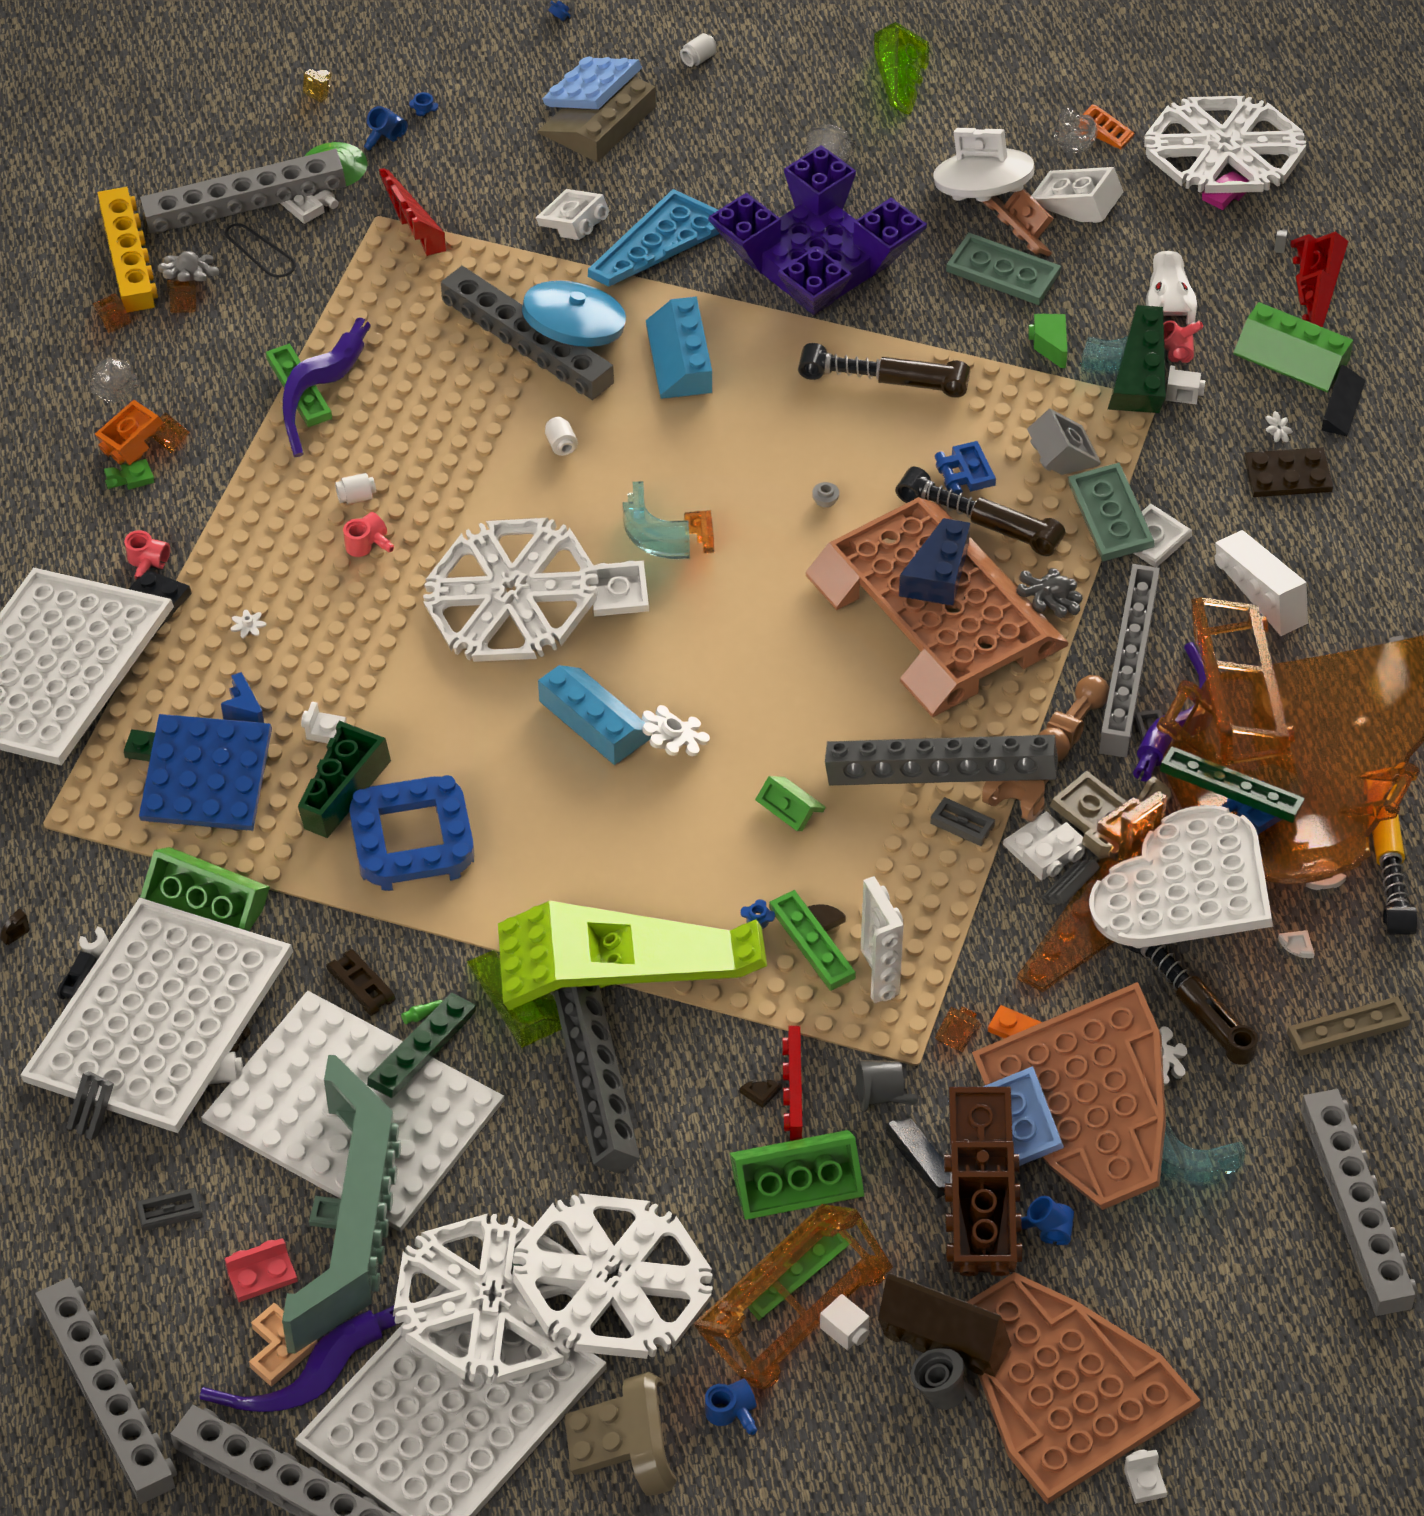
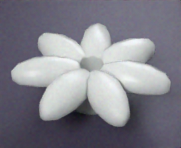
M1276 411L1273 412V417L1266 416L1267 422L1271 425L1266 428V431L1274 435V441L1278 442L1281 438L1284 442H1288L1287 434L1293 432L1291 428L1286 426L1288 418L1281 419Z
M244 610L242 617H232L236 625L231 627V631H241V638H246L249 631L254 636H259L257 628H263L267 624L264 621H258L261 617V612L250 615L248 610Z

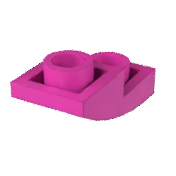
M1233 171L1216 180L1218 183L1231 181L1249 182L1246 177ZM1204 191L1202 193V200L1224 210L1233 199L1239 201L1246 192L1205 193Z

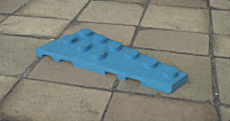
M672 189L588 268V277L610 287L720 234L708 221V217L718 211V209Z

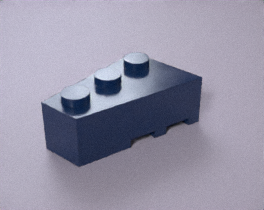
M946 518L941 520L900 574L899 597L954 606L969 546L970 522Z

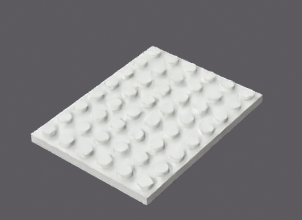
M33 568L0 612V750L62 765L174 607L172 600Z
M139 897L21 1073L23 1082L75 1099L83 1073L90 1071L114 1083L106 1110L178 1133L220 1068L223 1059L234 1046L293 953L291 944ZM99 1085V1088H98V1091H97V1095H96V1098H95V1099H96V1102H95V1105H94V1106H96L97 1101H98V1098H99V1095H100V1091H101V1088H102V1086H100V1085Z
M307 991L242 1068L243 1074H237V1080H232L201 1117L202 1122L341 1199L352 1132L336 1114L328 1113L324 1085L328 1055H336L367 1085L368 1076L403 1041ZM433 1057L393 1098L369 1087L393 1111L394 1123L399 1124L398 1140H401V1154L399 1159L395 1158L394 1166H397L396 1184L391 1185L390 1192L393 1193L392 1210L386 1212L389 1226L399 1232H402L504 1102V1095Z
M439 1284L426 1299L452 1291ZM491 1288V1293L488 1296L490 1301L489 1307L491 1308L493 1301H495L494 1288ZM472 1321L433 1332L429 1335V1340L452 1356L463 1358L468 1354ZM404 1322L295 1438L296 1445L389 1512L393 1511L401 1516H476L565 1416L564 1414L569 1412L607 1369L605 1361L595 1354L576 1352L571 1347L569 1348V1359L564 1360L561 1365L496 1384V1373L493 1374L492 1382L486 1384V1374L479 1372L475 1374L474 1382L469 1380V1369L466 1370L464 1380L406 1342L405 1337L401 1335L402 1326L408 1324ZM504 1326L500 1353L502 1363L515 1365L537 1358L542 1354L538 1347Z

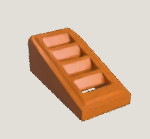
M1094 104L1080 118V131L1118 149H1122L1135 134ZM1121 133V137L1117 139L1116 136Z

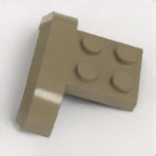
M1086 771L1052 799L1050 807L1085 833L1082 839L1083 846L1099 858H1108L1116 855L1156 821L1168 805L1171 791L1169 787L1153 776L1146 782L1144 789L1136 800L1129 804Z
M645 1372L626 1378L623 1381L622 1397L564 1414L570 1469L574 1475L585 1474L631 1460L636 1479L646 1496L671 1491L677 1482V1478L669 1467L664 1450L657 1386L664 1385V1381L651 1372Z

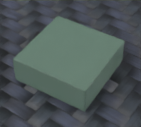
M315 1196L309 1225L336 1229L341 1199Z

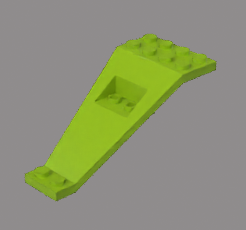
M547 901L498 923L503 1004L508 1010H512L562 987L599 985L600 988L615 984L740 978L767 966L762 927L757 919L742 924L735 929L724 930Z

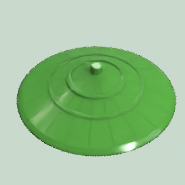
M325 143L314 147L306 153L305 156L337 149L346 186L358 181L367 169V159L362 150L347 143Z

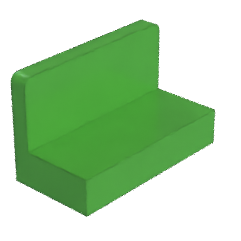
M768 776L755 799L796 831H803L813 812H824L826 809L823 804L789 779L779 776Z

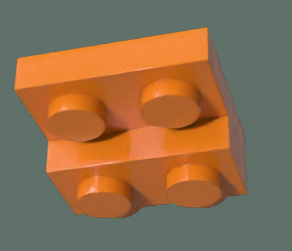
M133 400L95 433V436L100 441L98 447L106 456L109 457L111 455L119 465H122L124 462L131 465L139 460L143 453L149 449L144 440L154 435L157 429L164 423L157 414Z

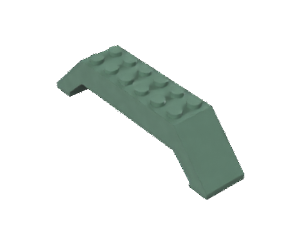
M328 1055L324 1076L328 1113L336 1114L350 1129L352 1136L330 1268L297 1293H287L282 1324L288 1353L299 1352L372 1304L373 1292H379L380 1273H377L378 1264L383 1265L385 1247L381 1246L382 1238H387L389 1230V1220L386 1219V1212L392 1210L393 1193L390 1192L391 1185L396 1184L397 1166H394L395 1158L399 1159L401 1154V1140H398L399 1124L394 1123L393 1111L336 1055Z

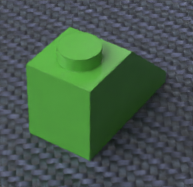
M1034 314V322L1028 326V340H1033L1034 349L1060 368H1066L1068 351L1065 314Z

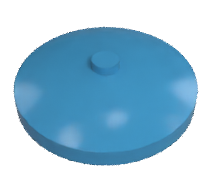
M547 281L539 283L526 292L522 305L523 316L532 328L550 339L574 346L594 347L609 344L622 335L626 322L624 309L613 297L595 287L572 281Z

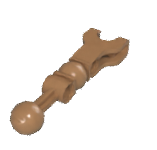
M1088 675L1078 681L1075 688L1077 700L1065 714L1056 711L1047 723V729L1038 734L1055 735L1058 762L1063 760L1073 745L1079 741L1084 730V721L1082 719L1090 709H1099L1107 703L1110 688L1107 681L1098 675ZM1049 780L986 781L982 791V802L991 806H997L1004 799H1018L1021 801L1022 815L1020 818L1033 822L1044 809L1045 785Z

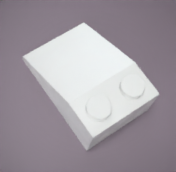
M1104 167L1049 171L1031 196L1048 211L1079 222L1099 223L1106 218L1124 191L1115 168Z

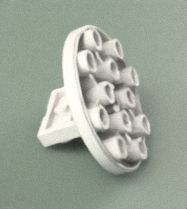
M956 128L954 131L956 155L942 162L935 169L933 176L936 188L952 196L953 200L960 201L966 198H976L977 201L983 202L990 200L991 196L1010 191H1021L1024 188L1023 185L1034 175L1035 169L1033 159L1028 154L1006 148L1004 129L976 130V128Z

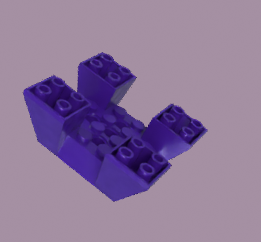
M822 145L784 168V174L795 206L794 209L779 218L748 193H745L708 217V221L743 261L771 280L812 315L819 313L834 303L836 299L890 266L927 228V224L892 197L857 220L850 216L843 208L855 179L856 170Z

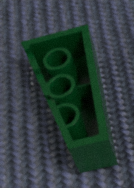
M1137 305L1130 324L1107 410L1160 413L1166 397L1163 307Z
M340 720L338 721L334 738H330L325 757L320 759L317 765V773L310 780L298 805L305 830L325 838L331 835L350 812V804L354 792L370 787L391 762L386 738Z

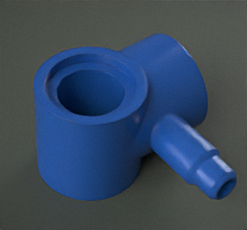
M382 106L372 108L367 116V124L373 130L367 138L364 148L371 150L381 135L392 142L396 141L398 136L402 137L406 133L407 122L388 108Z
M1040 1196L1030 1204L1027 1216L1021 1217V1229L1037 1227L1041 1231L1040 1238L1043 1242L1053 1244L1054 1241L1057 1242V1245H1067L1071 1241L1074 1211L1067 1205L1056 1203L1049 1196Z
M744 1378L730 1385L716 1384L707 1390L705 1394V1415L710 1423L716 1426H726L738 1417L749 1435H754L757 1432L755 1421L749 1412L755 1409L757 1404L753 1391ZM720 1403L727 1405L724 1408L715 1407L716 1404Z

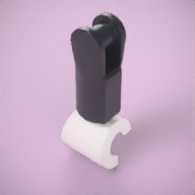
M97 926L95 930L97 940L93 943H88L86 937L80 936L79 943L83 952L80 951L69 973L60 983L57 990L59 999H64L65 997L72 999L109 944L102 928Z

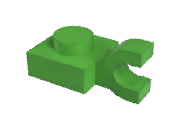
M147 459L135 461L131 465L127 463L122 464L121 471L114 467L104 469L107 478L105 483L108 489L126 484L128 490L154 483V477Z

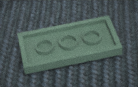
M968 232L946 264V272L1040 305L1061 273V266Z
M1120 462L1068 476L1069 486L1102 562L1154 548V539Z

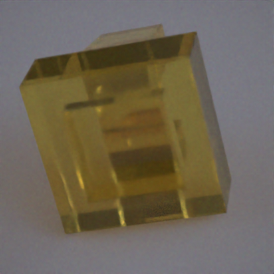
M309 69L304 72L303 93L322 103L328 98V89L331 88L329 79L332 73L325 69L317 72Z

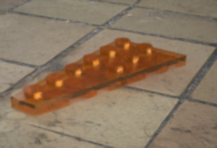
M1110 857L1100 859L1098 862L1099 870L1074 895L1018 973L1017 980L1044 992L1069 975L1079 965L1085 964L1092 959V956L1114 943L1095 926L1091 916L1089 899L1092 888L1097 880L1102 881L1110 873L1109 869L1120 862Z

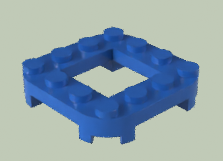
M434 776L377 785L354 792L350 804V819L360 874L363 880L367 879L369 882L381 886L382 890L390 891L393 890L392 883L445 874H449L450 881L461 877V872L467 869L471 862H474L473 837L464 794L452 776ZM435 806L443 839L442 845L387 853L380 815Z

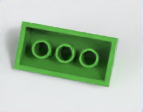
M1258 302L1246 320L1233 354L1328 393L1337 380L1341 365L1346 366L1350 360L1353 339Z
M171 847L154 850L140 898L249 931L263 911L270 886Z
M849 1130L730 1153L733 1177L745 1220L865 1196L856 1139Z

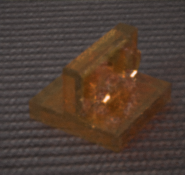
M1158 791L1143 802L1133 797L1097 822V832L1119 844L1118 863L1142 856V846L1146 835L1150 830L1154 831L1162 824L1161 819L1165 817L1166 795Z

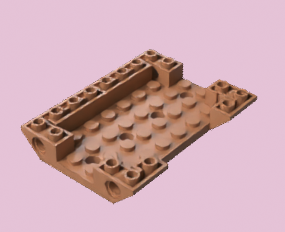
M918 497L829 542L806 571V577L836 610L858 600L861 585L921 653L901 676L900 682L933 718L978 694L979 679L1013 661H1016L1022 669H1025L1067 647L1068 641L1042 613L1033 609L1032 603L1027 597H1022L1016 592L1017 587L970 536L954 606L899 597L900 574L943 518L954 520L940 504ZM888 538L896 541L893 543H886L883 540ZM953 608L959 609L960 611L957 613L948 612L947 609ZM984 643L991 644L993 647L985 649L979 645Z

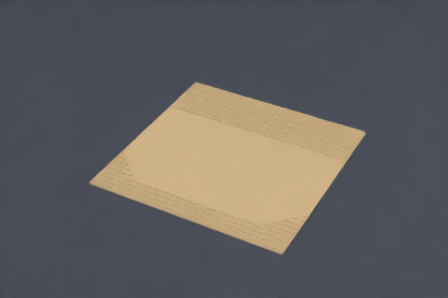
M382 216L375 217L298 357L302 362L308 358L332 351L342 334L350 332L357 318L365 319L363 327L367 321L370 323L371 328L363 339L365 347L351 370L336 382L316 385L332 411V419L307 427L296 409L295 425L304 454L300 457H294L284 423L282 408L284 387L282 386L176 579L178 582L189 585L192 594L156 632L154 638L147 644L118 685L45 818L44 827L148 857H152L154 850L171 847L270 886L269 890L499 953L498 923L547 901L732 930L747 923L746 918L741 916V909L743 907H749L756 900L762 899L766 901V906L769 909L770 901L795 890L807 907L824 904L833 906L845 914L846 922L826 931V933L855 970L856 979L830 991L775 917L774 921L769 922L768 926L762 929L767 966L740 978L617 985L788 1031V1026H800L801 1035L913 1066L919 1065L1016 799H1004L997 806L983 803L982 791L986 781L829 786L825 767L827 741L1038 735L1102 562L1069 486L1068 476L1120 462L1130 484L1155 413L1107 410L1112 395V388L641 277L630 276L608 287L588 277L590 265L450 232H445L446 251L426 256L420 240H415L408 223L402 225L399 220ZM464 266L522 305L524 296L531 287L547 281L578 282L609 294L625 311L626 322L623 333L617 340L609 344L587 348L613 364L614 384L594 400L578 393L575 388L566 382L560 381L554 374L546 369H542L536 362L527 356L521 355L518 350L509 344L503 343L497 336L489 331H485L479 324L471 319H467L452 306L446 305L441 297V281L459 267ZM697 296L712 367V393L660 399L646 320L671 299ZM808 343H818L824 346L829 354H837V357L844 358L847 355L848 359H855L857 356L858 360H866L868 357L869 361L876 362L879 359L880 362L881 357H890L938 364H947L950 361L959 360L966 363L970 367L971 372L966 394L961 397H950L941 390L879 383L876 376L870 379L868 375H862L859 378L857 374L852 373L848 376L845 372H841L838 375L836 371H832L830 374L825 373L819 379L809 380L799 374L798 366L803 347ZM1050 408L1083 426L1101 464L1097 467L1064 475L1053 470L1049 471L1041 464V456L1030 442L1032 438L1027 428ZM554 417H562L567 420L578 440L576 449L568 455L560 456L555 454L545 435L546 423ZM978 441L996 477V486L970 492L967 484L961 485L963 490L962 496L968 499L972 496L973 501L982 497L1040 520L1045 518L1055 519L1064 526L1065 536L1051 556H1042L1036 553L1029 544L972 523L971 518L969 519L965 513L959 515L955 509L949 511L947 506L942 507L954 520L970 522V537L1016 587L1019 584H1024L1019 580L1022 571H1029L1032 577L1042 579V577L1048 574L1049 569L1054 568L1060 572V576H1067L1068 579L1071 578L1077 582L1075 591L1081 593L1083 599L1079 604L1080 612L1077 615L1070 614L1067 609L1066 616L1058 618L1048 606H1046L1045 611L1042 613L1068 641L1067 647L1025 669H1022L1016 661L1003 666L979 679L978 694L932 718L900 682L901 676L921 653L861 585L859 599L836 610L806 577V571L829 542L906 504L897 496L895 488L908 468L920 467L929 474L935 486L940 487L942 485V489L947 490L944 484L945 478L936 468L935 454L942 451L946 457L951 456L953 446ZM958 467L952 469L954 474L960 472ZM363 473H367L368 478H374L376 493L372 494L371 500L346 504V502L339 503L335 482L341 481V478ZM829 482L838 487L839 498L833 506L821 507L817 505L812 496L813 488L817 484ZM370 512L376 513L386 525L387 534L384 537L394 545V550L387 552L373 543L369 554L362 557L349 555L345 549L344 525L352 519H362ZM548 518L550 521L553 519L556 523L554 531L559 530L563 524L566 525L567 530L570 527L593 565L644 561L649 612L594 617L592 605L562 646L557 639H555L556 650H553L551 645H544L542 647L543 657L537 654L536 649L533 650L537 659L473 662V659L467 660L465 656L467 648L463 649L458 655L455 654L454 649L450 650L423 602L424 594L433 593L427 592L424 586L429 574L461 533L468 540L466 530L469 529L474 535L481 532L480 523L484 524L487 530H490L487 527L486 521ZM505 535L499 539V543L511 563L515 561L534 535ZM886 538L883 541L886 543H893L896 540ZM561 550L542 573L580 571V567L570 551ZM465 555L459 560L447 578L486 575L473 555ZM514 586L513 588H506L507 593L510 590L515 591L516 587ZM1028 596L1029 601L1033 603L1034 596ZM574 601L536 602L552 628L561 627L577 606V603ZM480 605L451 606L444 610L443 615L451 629L457 633L461 631ZM953 608L947 609V611L951 613H957L960 611L959 609ZM244 610H248L250 615L261 612V617L258 621H264L267 625L263 628H257L259 636H254L249 631L246 638H241V631H231V627L236 625L232 617H242ZM510 615L489 641L488 647L490 649L520 648L524 645L525 639ZM982 643L979 645L985 649L993 647L991 644ZM558 665L581 668L641 719L644 711H651L657 716L655 713L656 709L662 705L667 707L669 713L676 716L682 722H687L689 717L697 718L701 725L695 732H705L709 735L710 739L706 745L698 744L699 752L693 757L685 752L687 747L685 744L679 748L677 755L671 756L665 749L654 748L647 741L614 765L539 702L538 680ZM242 672L263 711L264 723H269L272 727L268 748L269 758L264 770L254 830L141 821L139 812L149 762L125 758L124 748L131 729L155 733L159 714L223 719L221 703L232 699L229 688L233 687L231 675ZM311 702L318 703V709L321 713L346 717L348 724L386 738L391 762L370 787L434 776L442 777L449 775L455 779V782L460 786L464 794L474 844V862H471L469 867L461 872L460 878L450 881L449 874L397 882L392 883L393 890L384 891L381 889V886L375 885L367 879L363 880L361 877L351 827L350 812L328 838L304 829L298 805L310 780L317 773V765L320 759H324L327 752V743L306 740L305 728L301 726L302 715L304 711L309 710ZM768 776H779L789 779L823 804L826 809L824 812H813L803 831H796L755 799ZM944 797L995 819V827L989 831V836L987 839H984L982 846L930 824L932 814ZM435 806L380 815L387 853L443 844ZM944 809V811H946V812H948V813H950V814H953V815H955V816L958 817V815H956V814H954V813H952V812H949V811H947V810ZM968 820V822L973 823V824H975V825H977V826L983 828V826L978 825V824H976V823H974V822ZM875 876L880 886L883 885L887 889L890 903L893 908L897 907L899 909L904 925L900 994L891 1000L874 1003L871 999L872 968L860 950L863 880Z

